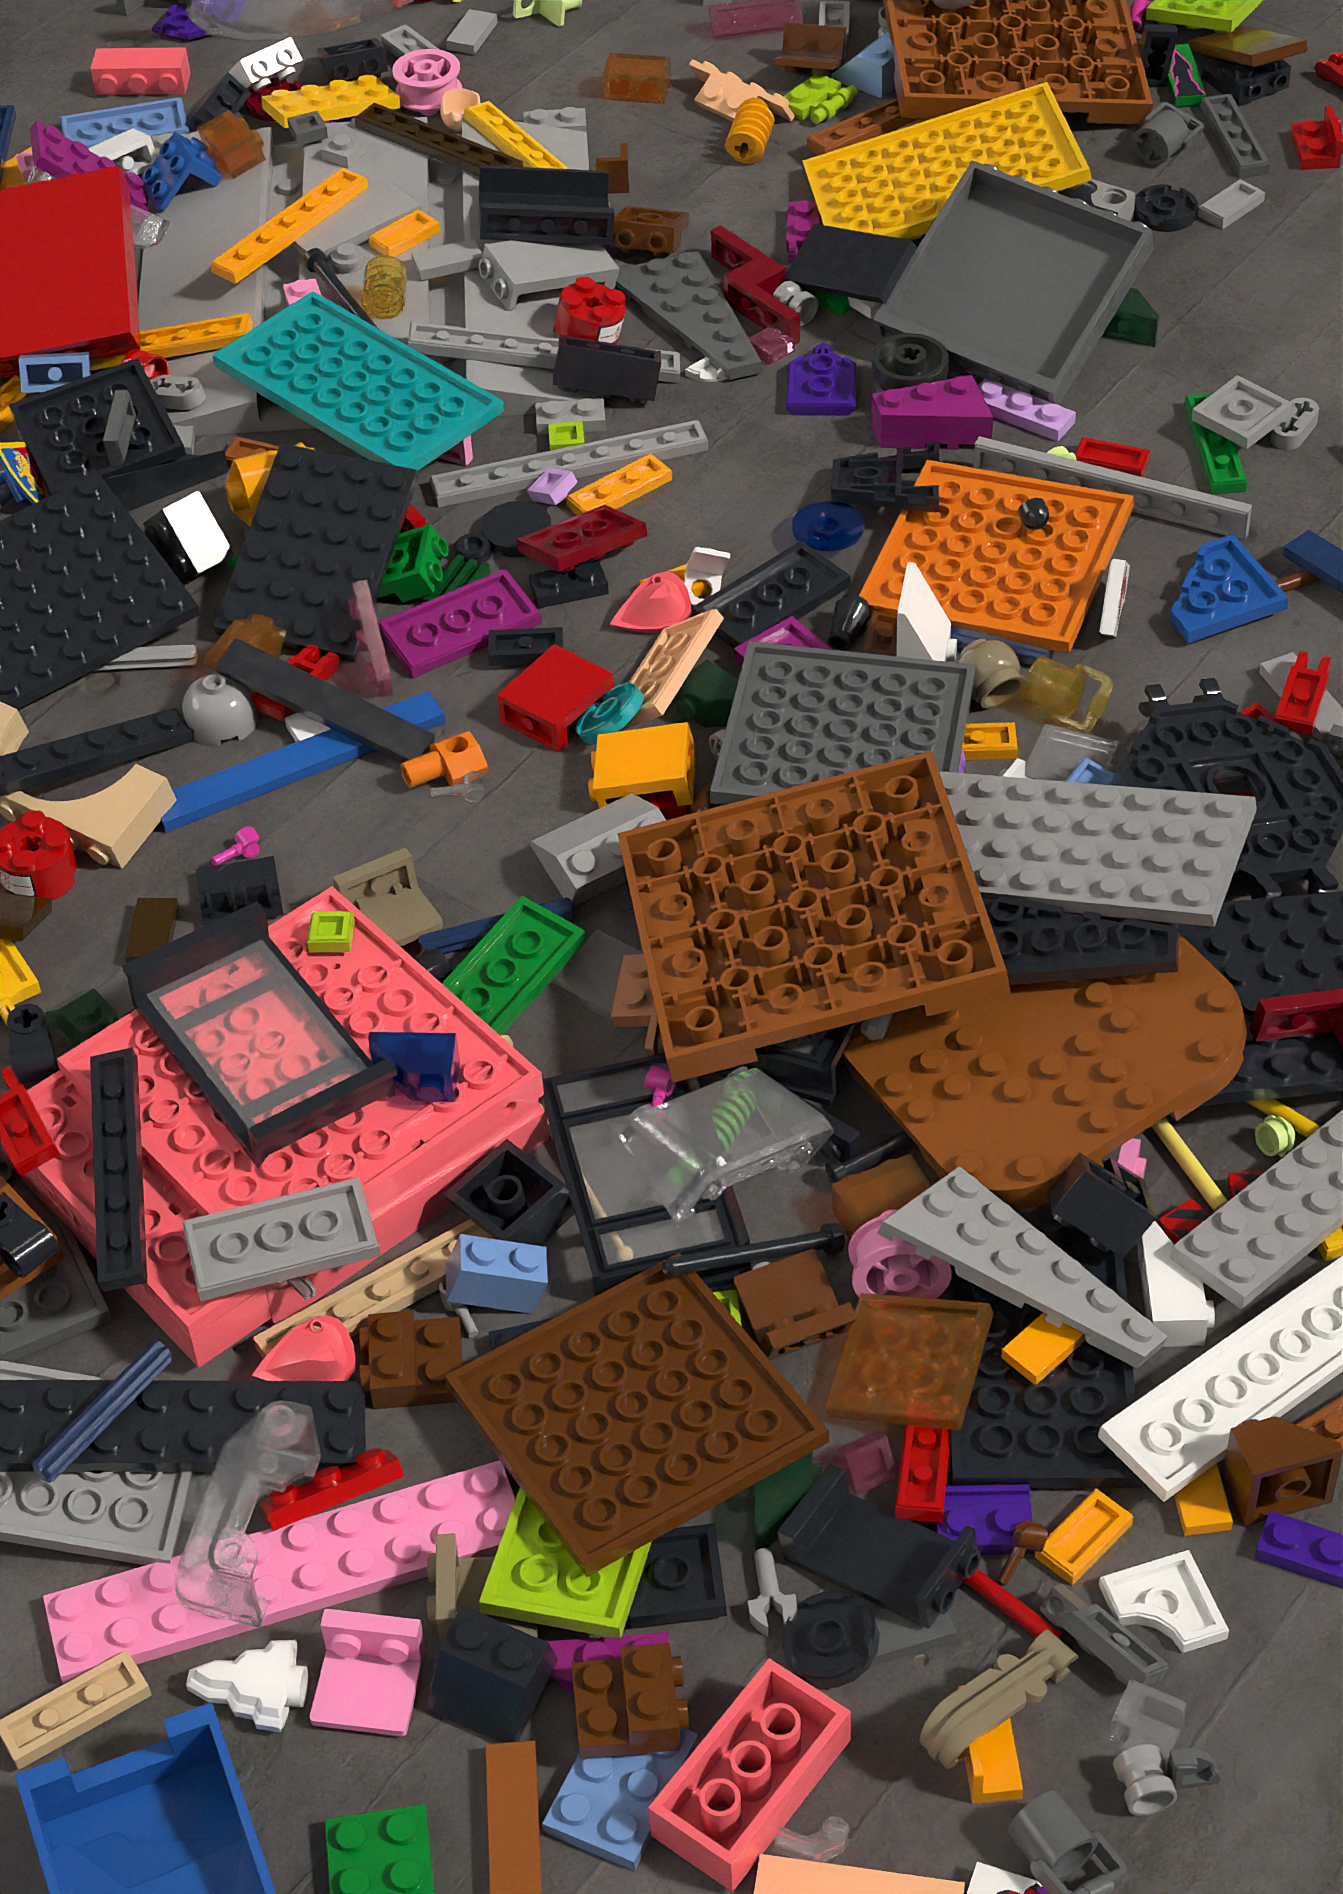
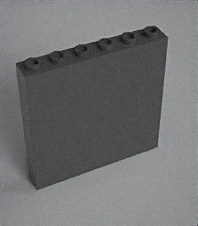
M972 160L914 252L886 304H882L874 316L873 323L877 338L885 340L893 335L905 333L927 335L937 339L945 346L949 355V368L969 376L972 375L981 381L985 378L997 381L1000 384L1060 405L1154 250L1152 229H1149L1141 222H1131L1120 218L1110 210L1102 211L1089 206L1081 199H1071L1058 194L1050 187H1040L1032 184L1019 175L1012 176L1001 172L993 165H983Z

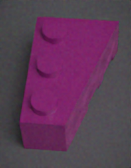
M972 375L872 393L871 427L881 448L910 446L911 449H925V443L939 442V444H947L948 450H958L959 444L975 445L979 436L992 439L993 416Z

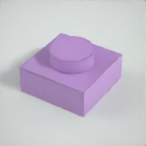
M548 468L531 485L527 492L534 502L557 505L566 498L568 492L578 481L572 471Z

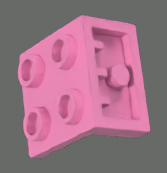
M324 1609L320 1626L326 1653L310 1713L311 1724L321 1727L405 1736L408 1731L426 1652L421 1620Z

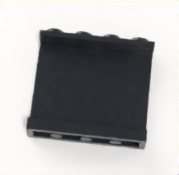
M480 165V239L613 245L615 212L614 208H609L608 203L609 171Z

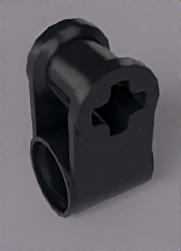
M23 1004L14 1008L7 1019L13 1071L21 1084L45 1080L59 1071L52 1037L49 1030H47L44 1012L39 1006L34 1004Z
M0 1195V1259L4 1261L15 1275L23 1279L59 1250V1245L52 1233L40 1221L33 1219L10 1197Z

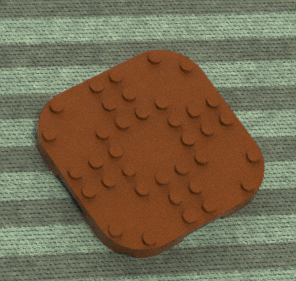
M1070 913V914H1076V915H1082V916H1083V914H1079V913ZM1101 916V919L1122 922L1127 919ZM1134 919L1171 926L1168 922ZM1178 932L1179 972L1009 985L1011 995L927 1017L924 1007L921 1005L894 1012L885 1036L875 1041L868 1039L866 1035L861 1033L860 1028L863 1021L858 1022L842 1056L850 1074L877 1105L880 1103L917 1144L923 1159L941 1179L960 1166L1004 1203L1013 1204L1014 1210H1023L1049 1203L1047 1192L1064 1174L1079 1152L1104 1168L1102 1163L1103 1157L1168 1114L1177 1121L1218 1094L1230 1083L1242 1065L1247 1029L1241 1001L1234 987Z

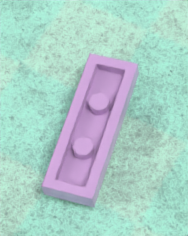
M987 378L978 385L994 418L1057 442L1075 424L1076 412L1061 407L1058 404H1053Z

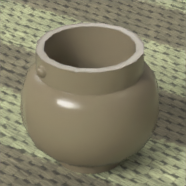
M978 639L968 644L960 654L961 659L958 663L976 665L971 699L979 702L983 708H995L1006 703L1023 687L1024 676L1019 674L1020 664L1018 658L1006 643L998 640L986 641L985 639Z

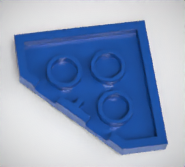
M1231 534L1200 546L1193 568H1190L1182 585L1179 599L1174 602L1171 608L1170 622L1187 643H1191L1288 609V597L1237 537Z

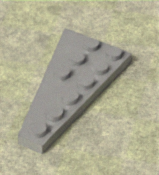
M960 1166L885 1219L877 1234L890 1241L896 1235L917 1246L914 1253L927 1260H930L932 1255L948 1262L955 1266L958 1276L1022 1308L1024 1303L1031 1305L1046 1313L1044 1320L1060 1328L1062 1323H1065L1085 1333L1087 1343L1137 1369L1159 1351L1168 1338L1149 1319L1131 1307L1112 1289L1098 1280L1078 1261L1060 1249L1045 1234L1038 1231L1008 1204L1004 1203Z

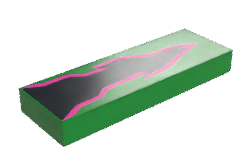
M1189 44L1175 45L1167 78V85L1175 107L1199 106L1201 98L1207 96Z

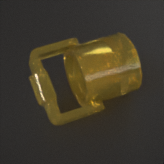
M1041 656L1033 663L1027 674L1022 689V698L1027 703L1051 712L1049 718L1081 733H1088L1092 730L1096 720L1101 718L1110 700L1109 694L1113 688V682L1108 675L1080 663H1076L1074 668ZM1086 675L1103 683L1086 712L1087 716L1083 724L1068 719V717L1074 713L1082 699L1086 687Z

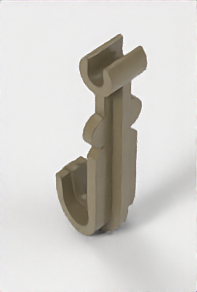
M1049 1630L1044 1631L1034 1640L1026 1655L1021 1659L1010 1654L1000 1655L994 1664V1669L989 1668L936 1706L921 1731L919 1740L921 1746L935 1762L941 1763L946 1769L952 1768L965 1759L968 1754L964 1750L971 1743L1024 1708L1027 1701L1031 1703L1041 1702L1047 1693V1686L1044 1681L1049 1678L1055 1683L1062 1681L1071 1671L1067 1666L1079 1656Z

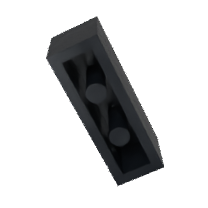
M559 334L553 370V385H557L561 390L567 392H577L579 389L592 391L594 395L603 398H610L612 395L624 396L627 400L634 403H645L646 400L654 401L661 368V351Z

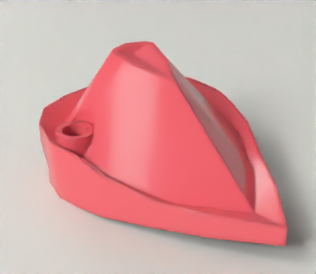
M666 571L656 573L637 587L618 610L610 626L628 631L660 634L664 628L689 618L691 614V600L688 589L675 573Z
M329 1315L309 1317L292 1327L271 1348L252 1373V1376L266 1381H348L355 1371L356 1358L353 1342L347 1329L339 1319ZM312 1326H318L320 1328L318 1330H314Z

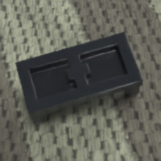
M227 72L210 90L185 124L194 129L198 127L200 122H203L209 127L207 132H214L216 134L220 129L224 130L251 92Z

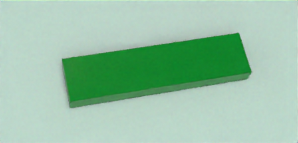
M1212 394L1185 396V411L1211 495L1246 492L1247 479L1236 444L1192 421V409Z

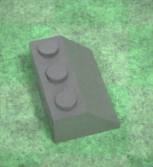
M631 793L532 840L530 846L562 897L569 898L573 907L628 881L617 833L666 821L657 806Z

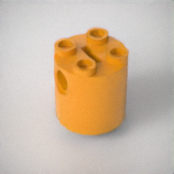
M302 442L294 445L298 447L309 448L305 447V445ZM269 450L237 458L232 462L225 483L228 502L232 512L249 527L278 450Z

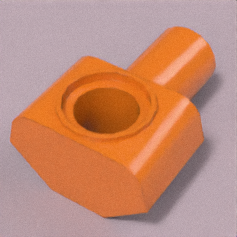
M463 731L429 745V753L400 764L402 776L409 788H414L444 776L451 787H455L488 773V765L481 748L470 731Z

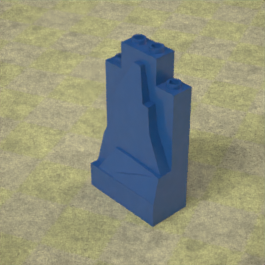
M212 1702L164 1719L169 1739L91 1768L71 1774L65 1757L15 1775L49 1894H276Z

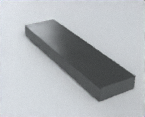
M1231 94L1201 98L1200 109L1238 178L1269 174L1271 164Z

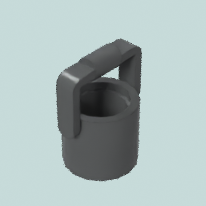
M1162 102L1147 115L1144 125L1135 133L1133 137L1135 152L1145 163L1161 165L1181 147L1187 149L1201 136L1204 124L1170 103Z
M1051 1790L1033 1799L1014 1817L1009 1825L1008 1835L1031 1862L1030 1869L1032 1874L1048 1894H1111L1114 1892V1888L1122 1882L1126 1874L1127 1866L1097 1830L1091 1831L1058 1791ZM1095 1853L1109 1872L1107 1874L1102 1873L1081 1884L1077 1890L1070 1893L1061 1881L1073 1875Z

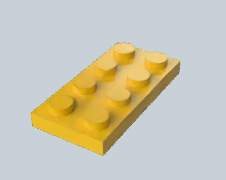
M363 75L358 80L350 82L334 80L330 82V85L320 87L317 85H305L301 87V90L291 92L288 90H275L272 92V95L262 96V109L284 128H289L287 118L318 111L323 121L357 116L373 103L392 110L400 108V96L373 75Z

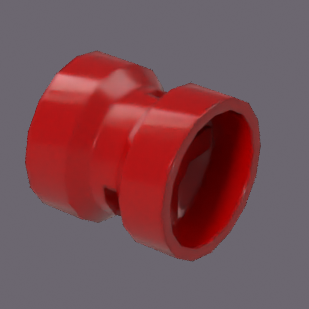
M134 348L129 350L122 360L123 364L138 358L149 380L157 376L169 375V364L165 358L156 354H149L141 349Z

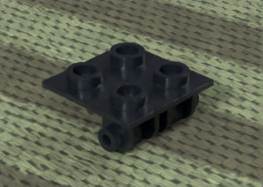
M274 856L196 869L199 890L198 898L204 926L256 901L265 910L266 918L284 915Z

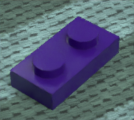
M1269 1511L1256 1549L1255 1559L1343 1588V1534Z

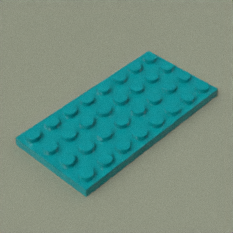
M314 291L212 355L216 368L366 459L416 469L417 471L504 412L503 400Z

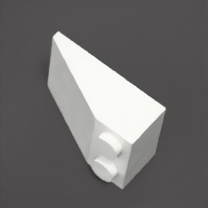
M907 562L897 612V657L955 662L957 639H951V622L917 565Z

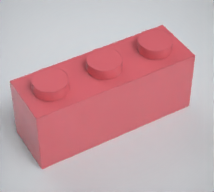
M186 47L96 49L90 68L96 95L186 94L191 74Z

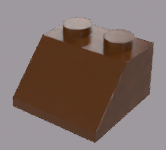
M1276 1416L1263 1420L1249 1419L1236 1427L1230 1428L1222 1482L1243 1526L1266 1521L1269 1511L1288 1515L1332 1503L1343 1449L1339 1442Z

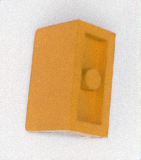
M1009 1718L989 1733L976 1739L964 1750L968 1754L965 1757L972 1804L1022 1799L1023 1786L1011 1720Z

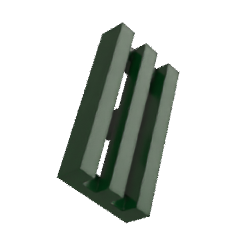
M457 555L443 573L442 581L436 583L434 593L426 595L424 603L462 587L471 573L474 575L466 585L489 576L490 564L483 562L481 566H477V560L470 558L468 562H465L464 556Z

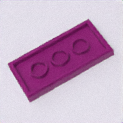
M503 569L377 622V629L413 679L488 647L489 630L530 629L542 624V615L510 573Z

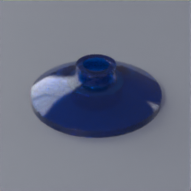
M821 501L807 505L796 513L792 521V532L798 542L803 541L814 550L825 552L838 551L852 546L862 537L864 520L861 514L850 505Z

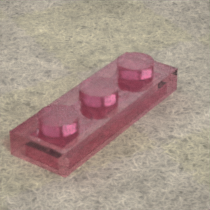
M746 0L709 6L713 39L784 29V23L786 22L803 24L800 0Z
M367 580L352 583L353 597L347 598L351 619H358L361 630L355 631L360 653L367 651L369 663H364V670L368 686L375 684L378 698L393 695L392 676Z

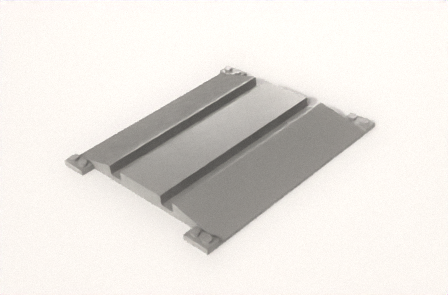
M585 108L535 109L523 112L524 122L513 121L569 169L589 170ZM462 114V133L456 135L504 153L463 118L464 114ZM415 117V119L428 123L427 117ZM355 121L325 123L328 138L318 140L313 144L274 146L271 127L260 128L220 141H216L214 132L195 131L189 134H180L189 140L195 137L202 141L208 147V154L217 161L216 167L223 177L215 187L190 173L163 212L157 210L148 197L149 219L146 221L138 301L140 331L250 313L253 321L252 329L288 307L284 295V284L316 278L321 295L345 309L316 272H310L304 266L303 256L290 245L237 284L213 274L210 263L341 168H346L322 160L321 148L338 133H342L363 140L366 144V153L351 167L346 169L366 177L368 184L385 176L421 204L424 213L440 222V233L391 260L371 248L369 240L358 245L363 249L365 258L362 262V267L356 272H339L332 263L331 258L327 260L329 268L381 331L407 346L410 322L559 339V335L553 332L552 329L559 298L564 288L520 294L517 297L515 309L507 310L500 299L495 296L487 281L481 277L479 268L423 281L420 280L412 263L411 252L475 238L483 254L485 244L510 240L480 239L479 176L359 129L355 126ZM171 133L152 136V143L157 157L162 144L172 136ZM222 348L165 358L169 364V375L198 378L206 394L205 401L196 408L190 410L165 408L184 444L186 454L193 455L195 436L315 428L216 368L212 355ZM423 354L503 400L504 412L498 416L536 414L537 435H549L548 423L583 421V432L606 431L604 398L596 396L592 391L579 389L577 392L561 390L557 385H553L554 369Z

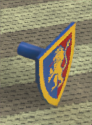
M0 443V462L4 467L0 469V486L7 483L18 504L27 500L35 504L49 497L47 486L34 462L27 443Z

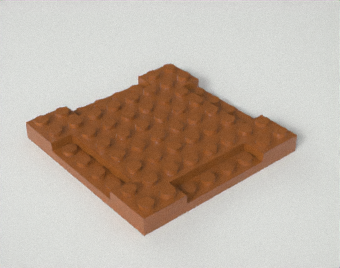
M881 0L884 3L894 56V82L901 117L912 119L936 118L1044 82H1048L1062 112H1084L1087 123L1144 125L1145 118L1152 111L1153 101L1126 0H972V5L955 10L941 9L932 0Z
M932 750L617 833L666 1060L673 1083L758 1061L755 1052L756 1048L923 1005L927 1017L1011 995L1007 970Z

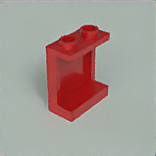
M554 644L497 694L500 723L559 753L568 745L567 727L596 700L599 699L604 702L601 697L606 691L614 687L613 673L604 667L597 666L579 657L574 652H569Z

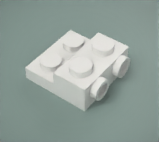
M290 37L240 60L229 73L247 90L253 87L256 92L270 85V79L276 76L283 80L296 72L294 67L302 61V58Z

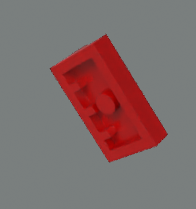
M1332 105L1325 106L1323 121L1306 120L1304 122L1291 123L1290 135L1301 170L1340 168L1341 155H1343V135H1341L1340 117L1335 116Z

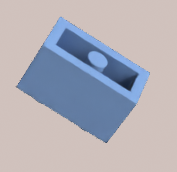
M89 352L20 355L18 358L21 393L45 392L91 375Z
M460 1234L446 1263L447 1302L532 1314L548 1284L547 1252L544 1246Z

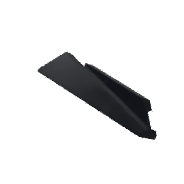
M223 450L204 455L186 454L154 467L105 478L104 481L125 509L131 511L228 473V466Z

